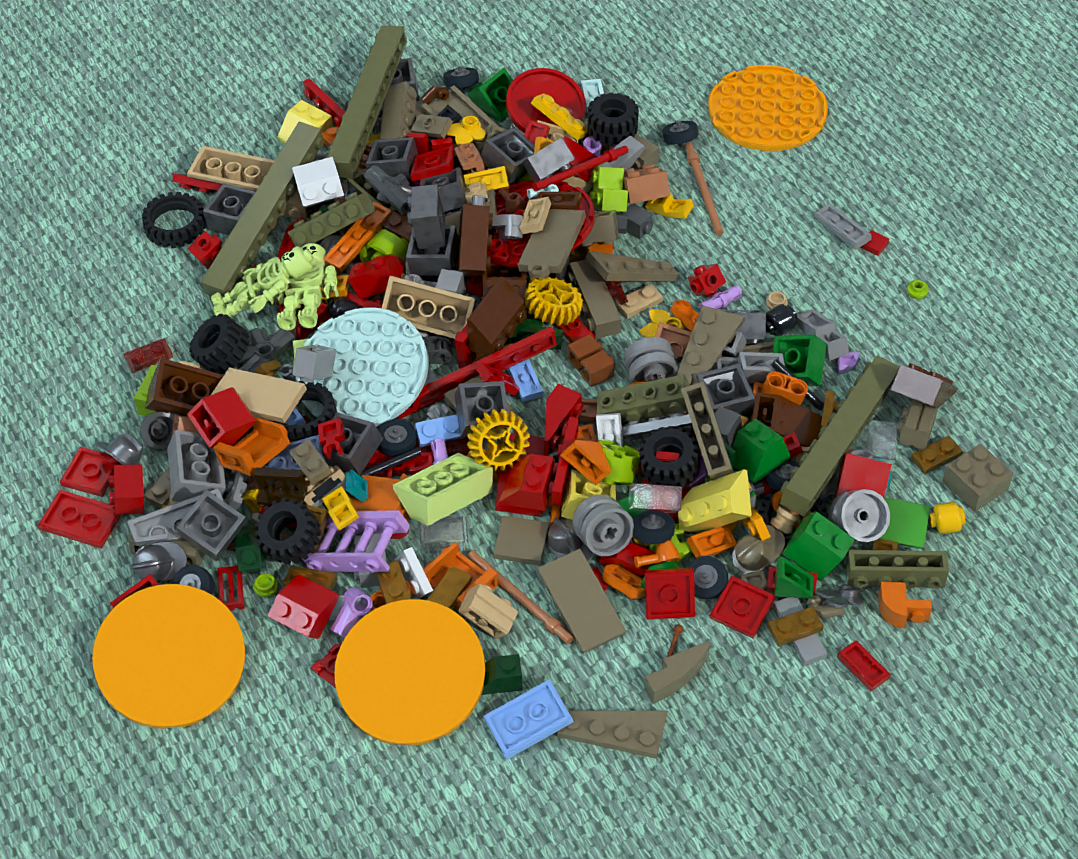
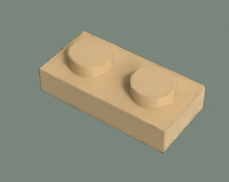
M549 197L528 201L519 227L522 234L537 233L543 230L551 206Z
M649 284L616 300L615 306L626 319H629L662 303L663 296L652 284Z

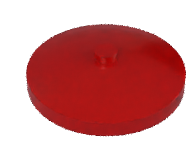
M550 68L530 69L518 75L508 88L506 110L510 120L523 133L526 131L529 120L535 122L539 120L558 126L531 104L534 97L543 93L551 96L560 107L566 108L575 119L583 120L586 110L584 94L580 86L571 77L560 71Z

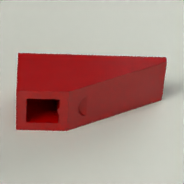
M560 384L556 385L546 401V455H549L553 448L558 447L563 426L568 425L569 417H579L584 406L581 393Z

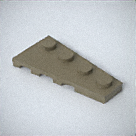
M568 711L574 722L557 731V737L657 759L668 711Z

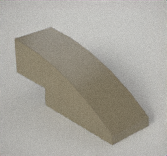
M708 641L664 658L663 669L645 676L644 688L653 704L681 689L699 672L709 658L710 643Z

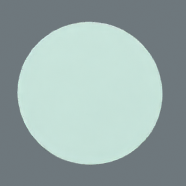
M359 308L346 311L344 315L324 322L317 328L318 331L310 339H307L303 345L304 347L317 344L337 349L333 375L324 377L323 380H314V384L318 382L322 384V387L326 386L333 395L338 413L373 422L376 427L398 417L411 406L423 389L428 374V352L419 331L410 321L390 310ZM296 376V377H295V381H296V382L301 381V380H300V377H299V376ZM312 400L303 401L313 416L317 418L322 414L324 410L323 404Z

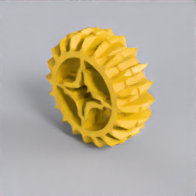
M549 276L543 279L538 278V280L533 279L527 286L524 295L525 308L529 309V314H534L535 319H541L542 323L549 322L550 325L555 323L558 326L574 322L578 315H580L583 300L581 299L582 294L578 292V288L572 287V283H566L564 279L558 280L557 277L553 279Z
M493 409L490 416L487 412H484L485 418L483 420L476 418L478 425H471L470 428L473 433L467 434V437L471 440L467 443L468 448L471 449L470 455L475 457L474 460L477 464L484 463V466L487 468L489 466L493 467V471H496L498 466L504 471L507 464L513 468L512 462L521 460L519 455H526L524 447L530 446L526 440L530 438V434L526 431L528 429L527 425L522 423V418L520 416L516 417V414L512 411L507 414L505 409H501L498 414L497 410ZM512 427L514 428L515 438L513 442L509 440V436L511 434L509 431ZM500 437H501V438L504 440V441L500 440L499 442L497 441V443H495V441H494L493 439L497 440L498 438L500 439ZM483 438H486L488 441L486 453L482 449Z

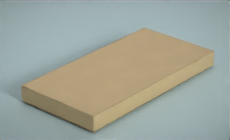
M229 368L211 395L233 387L253 416L285 423L307 388L304 383Z

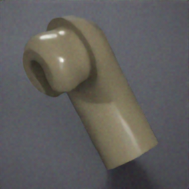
M813 595L812 598L808 599V608L813 606L815 612L821 618L825 619L844 615L843 608L829 607L821 603L822 600L817 595Z

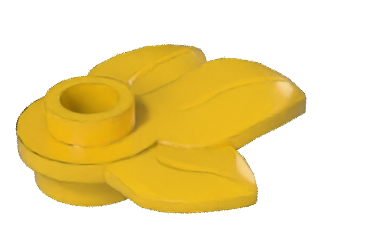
M466 116L461 123L452 124L446 135L454 136L456 144L460 146L465 143L471 144L473 140L482 141L486 136V132L481 128V123L477 117Z
M653 309L649 310L652 322L641 328L640 334L645 338L655 337L659 322L683 330L684 326L678 318L671 317L667 311Z

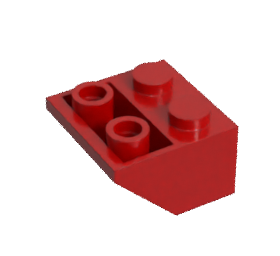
M233 387L202 398L187 413L206 444L212 449L219 442L233 446L257 422Z

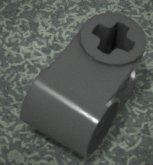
M443 335L421 336L427 348L429 364H448L452 361L453 355L450 352L452 341L449 337Z

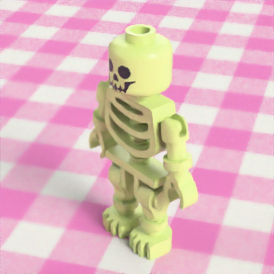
M308 243L301 247L303 250L308 249L314 258L311 261L312 270L297 279L292 276L289 277L292 289L287 287L281 294L278 293L273 297L274 300L278 299L280 305L284 302L285 308L283 312L277 314L278 325L284 330H293L297 322L296 310L300 309L302 304L305 307L302 311L299 310L298 312L299 323L305 328L316 326L318 320L317 308L321 304V298H323L321 288L324 287L327 299H329V294L332 290L335 297L339 295L336 287L335 267L329 265L325 268L323 258L327 254L325 249L318 244Z
M296 246L282 255V262L278 257H273L265 264H258L257 268L245 270L243 272L245 277H242L244 282L237 283L231 293L227 292L223 297L217 292L211 296L215 315L226 314L231 317V315L235 316L238 314L237 311L250 308L254 313L259 312L268 301L274 300V296L278 293L281 294L287 289V285L290 283L289 277L292 276L297 279L312 270L311 261L314 260L312 254L308 249L303 250L301 247ZM263 289L264 294L259 295L260 290Z

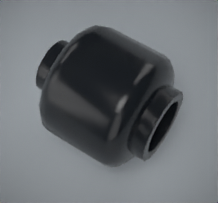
M343 296L338 299L335 298L327 314L330 315V319H335L344 315L346 311L359 309V304Z
M778 304L766 313L767 332L769 334L774 333L776 336H783L796 326L797 314L794 309L789 305Z

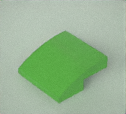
M884 497L890 511V522L885 534L879 539L896 541L898 545L923 550L930 506Z

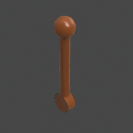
M680 624L674 626L675 633L667 657L673 655L679 634L683 632V627Z

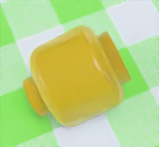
M956 502L936 504L933 508V513L929 514L931 528L936 527L938 533L942 535L959 532L962 529V525L966 524L964 509L962 506H958Z

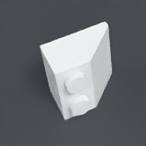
M333 157L292 168L303 208L330 202L337 198H344Z

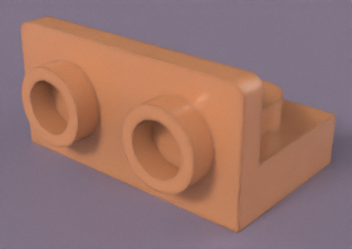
M465 143L454 148L463 170L469 169L470 173L485 170L483 160L474 143Z

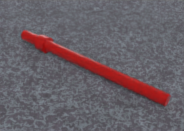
M622 146L617 149H609L603 155L533 183L532 188L537 192L551 184H556L605 162L611 163L616 161L618 157L628 153V147Z

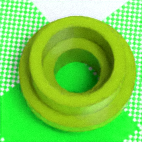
M913 280L907 285V292L913 299H922L928 294L929 287L921 280Z

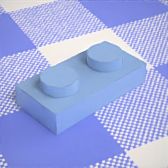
M529 359L508 368L510 376L520 388L518 395L521 402L543 397V390Z
M457 414L415 423L420 447L429 446L430 442L436 439H444L445 442L465 438L460 436Z

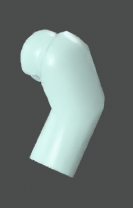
M554 184L537 192L532 188L527 190V196L529 200L537 199L539 192H558L559 188Z

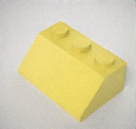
M743 469L692 487L677 506L679 530L702 533L751 517L747 470Z

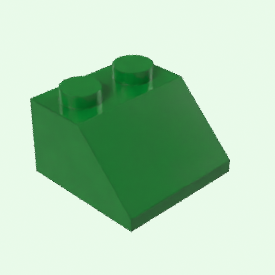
M504 67L491 73L470 90L467 95L485 114L501 122L508 116L506 95L513 79Z
M815 334L775 336L773 353L783 354L785 367L798 379L804 381L807 386H821L827 343Z
M756 418L737 432L732 446L736 451L734 469L737 472L743 469L747 470L748 480L753 484H756L791 457L783 437Z
M818 512L807 514L802 519L782 555L806 572L818 573L817 580L822 581L844 559L855 539Z

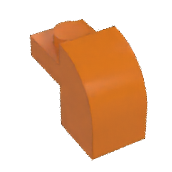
M881 582L878 593L879 611L889 624L905 628L907 620L915 623L929 621L932 611V600L907 599L906 583Z

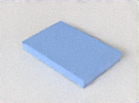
M550 679L483 716L506 759L515 756L574 722Z

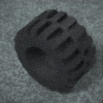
M613 92L595 97L594 101H591L588 106L587 129L589 135L595 141L611 146L613 144L618 145L628 136L634 138L638 132L639 110L638 105L635 104L633 99H629L630 97L627 95L623 96L622 93L613 94Z
M214 315L200 325L193 335L190 343L191 347L189 348L190 356L208 371L224 374L229 368L235 367L244 357L250 341L248 339L249 334L228 315Z
M668 426V429H664V427H660L657 432L651 431L650 437L645 436L643 443L640 444L639 457L643 476H645L648 483L652 482V485L674 488L680 486L682 489L686 487L685 483L691 484L694 481L693 477H697L699 473L700 458L696 439L691 437L690 432H684L683 428L678 427L674 429V426ZM656 451L680 453L681 457L674 462H662L655 456Z
M282 498L280 503L277 500L273 501L271 507L267 505L264 508L265 512L259 514L258 518L260 521L255 523V528L258 531L254 532L255 537L258 539L257 543L277 562L290 565L292 561L294 564L300 563L301 558L306 560L309 558L307 554L310 552L313 554L316 551L314 546L320 543L318 536L322 534V530L319 528L321 525L316 519L317 517L302 502L292 498L290 501L287 498ZM297 522L294 534L286 540L279 541L282 529L290 523Z

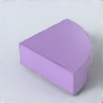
M849 352L847 355L836 358L838 374L849 372L855 367V364L857 365L859 352Z

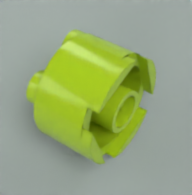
M381 229L361 249L360 260L364 263L371 261L377 256L383 257L391 254L405 261L409 244L405 239L399 238L386 229Z
M600 439L599 442L611 468V472L602 481L610 485H615L616 482H619L622 485L631 487L640 464L639 451L627 445L624 447L618 446L616 441Z

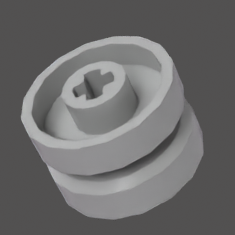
M647 337L635 341L624 353V361L631 384L673 377L677 375L679 370L670 343L661 337Z
M866 489L853 490L841 493L833 500L829 508L828 520L855 539L853 543L871 542L885 534L890 522V511L887 502L875 491Z
M605 494L594 495L585 499L577 507L573 515L572 526L575 534L594 554L599 556H611L620 552L628 545L633 536L634 524L632 517L614 498Z

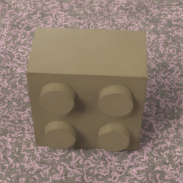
M980 443L946 465L942 482L975 512L1009 489L1013 472Z

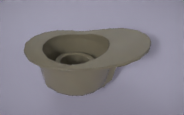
M766 525L771 537L764 541L757 535L752 536L751 533L741 538L732 553L735 567L745 574L761 571L782 554L785 547V538L779 529Z

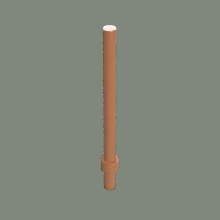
M688 142L685 144L688 164L692 166L715 234L722 235L724 232L700 167L699 155L695 152L693 144Z
M471 550L468 553L467 557L485 572L489 568L497 572L498 584L545 624V629L551 634H556L566 644H570L573 641L574 637L562 627V623L555 617H550L477 552Z

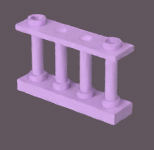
M399 510L357 511L359 518L339 531L329 514L325 526L327 532L317 552L307 554L309 558L302 560L307 564L308 568L322 571L388 572L390 567L382 558V555L392 534L407 533L410 525ZM382 533L373 553H364L373 534ZM344 534L335 553H327L335 535ZM354 534H363L354 553H346Z

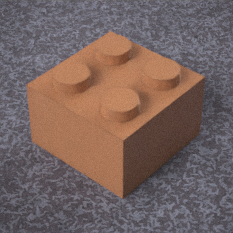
M654 164L643 165L642 169L634 170V168L624 169L623 190H628L627 203L633 204L670 196L667 171L659 168V166H654Z

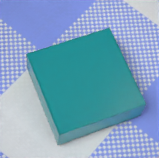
M352 470L345 474L346 491L361 502H364L368 499L367 480Z

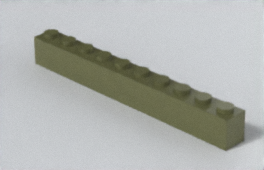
M381 25L379 32L375 36V42L370 48L368 59L365 60L364 69L359 74L357 86L353 89V96L348 101L346 113L343 114L341 125L336 131V137L331 142L330 152L325 157V159L333 157L339 178H354L407 44L404 26Z
M303 122L297 123L201 281L205 294L212 296L218 292L224 297L225 293H231L235 285L241 281L242 277H245L243 272L248 269L251 262L255 261L261 245L266 243L267 235L271 229H274L279 215L285 211L288 200L296 192L297 183L292 168L314 162L316 153L322 149L324 138L321 128Z
M876 355L872 363L867 362L862 372L863 375L859 374L855 380V387L851 386L845 396L846 400L842 399L836 409L837 414L834 412L831 414L827 422L828 427L825 425L822 427L818 435L819 440H813L808 450L810 453H804L799 463L800 467L795 466L790 475V482L786 480L780 490V493L783 494L780 501L781 505L806 517L843 461L844 454L849 452L891 389L900 366Z

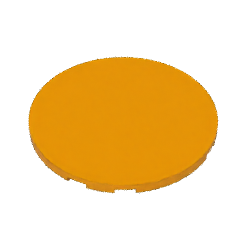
M754 65L745 67V70L733 71L722 77V80L714 85L709 95L708 113L714 127L730 141L755 150L781 151L801 146L819 134L827 118V100L824 93L817 88L813 80L805 75L801 76L794 73L795 70L775 65Z
M156 585L128 596L107 615L95 638L92 657L93 670L96 682L110 706L123 717L150 728L186 727L198 723L212 713L217 712L235 692L244 670V638L234 615L213 595L187 585Z
M417 599L400 600L374 609L352 627L342 642L337 655L335 686L344 711L350 720L364 733L374 739L392 745H422L444 735L447 736L463 724L471 715L484 688L485 659L480 641L474 630L455 611L431 601Z

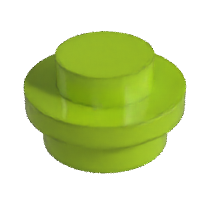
M261 574L256 578L253 587L257 595L269 597L277 591L278 583L272 575Z

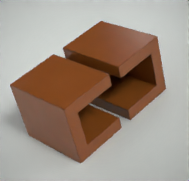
M591 334L568 344L569 361L578 371L586 369L581 372V375L591 387L614 377L615 361L613 357L606 354L601 343L596 341Z

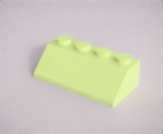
M457 453L393 484V490L410 518L428 526L492 493L493 467L489 466L487 468L484 466V463L477 464L474 459Z

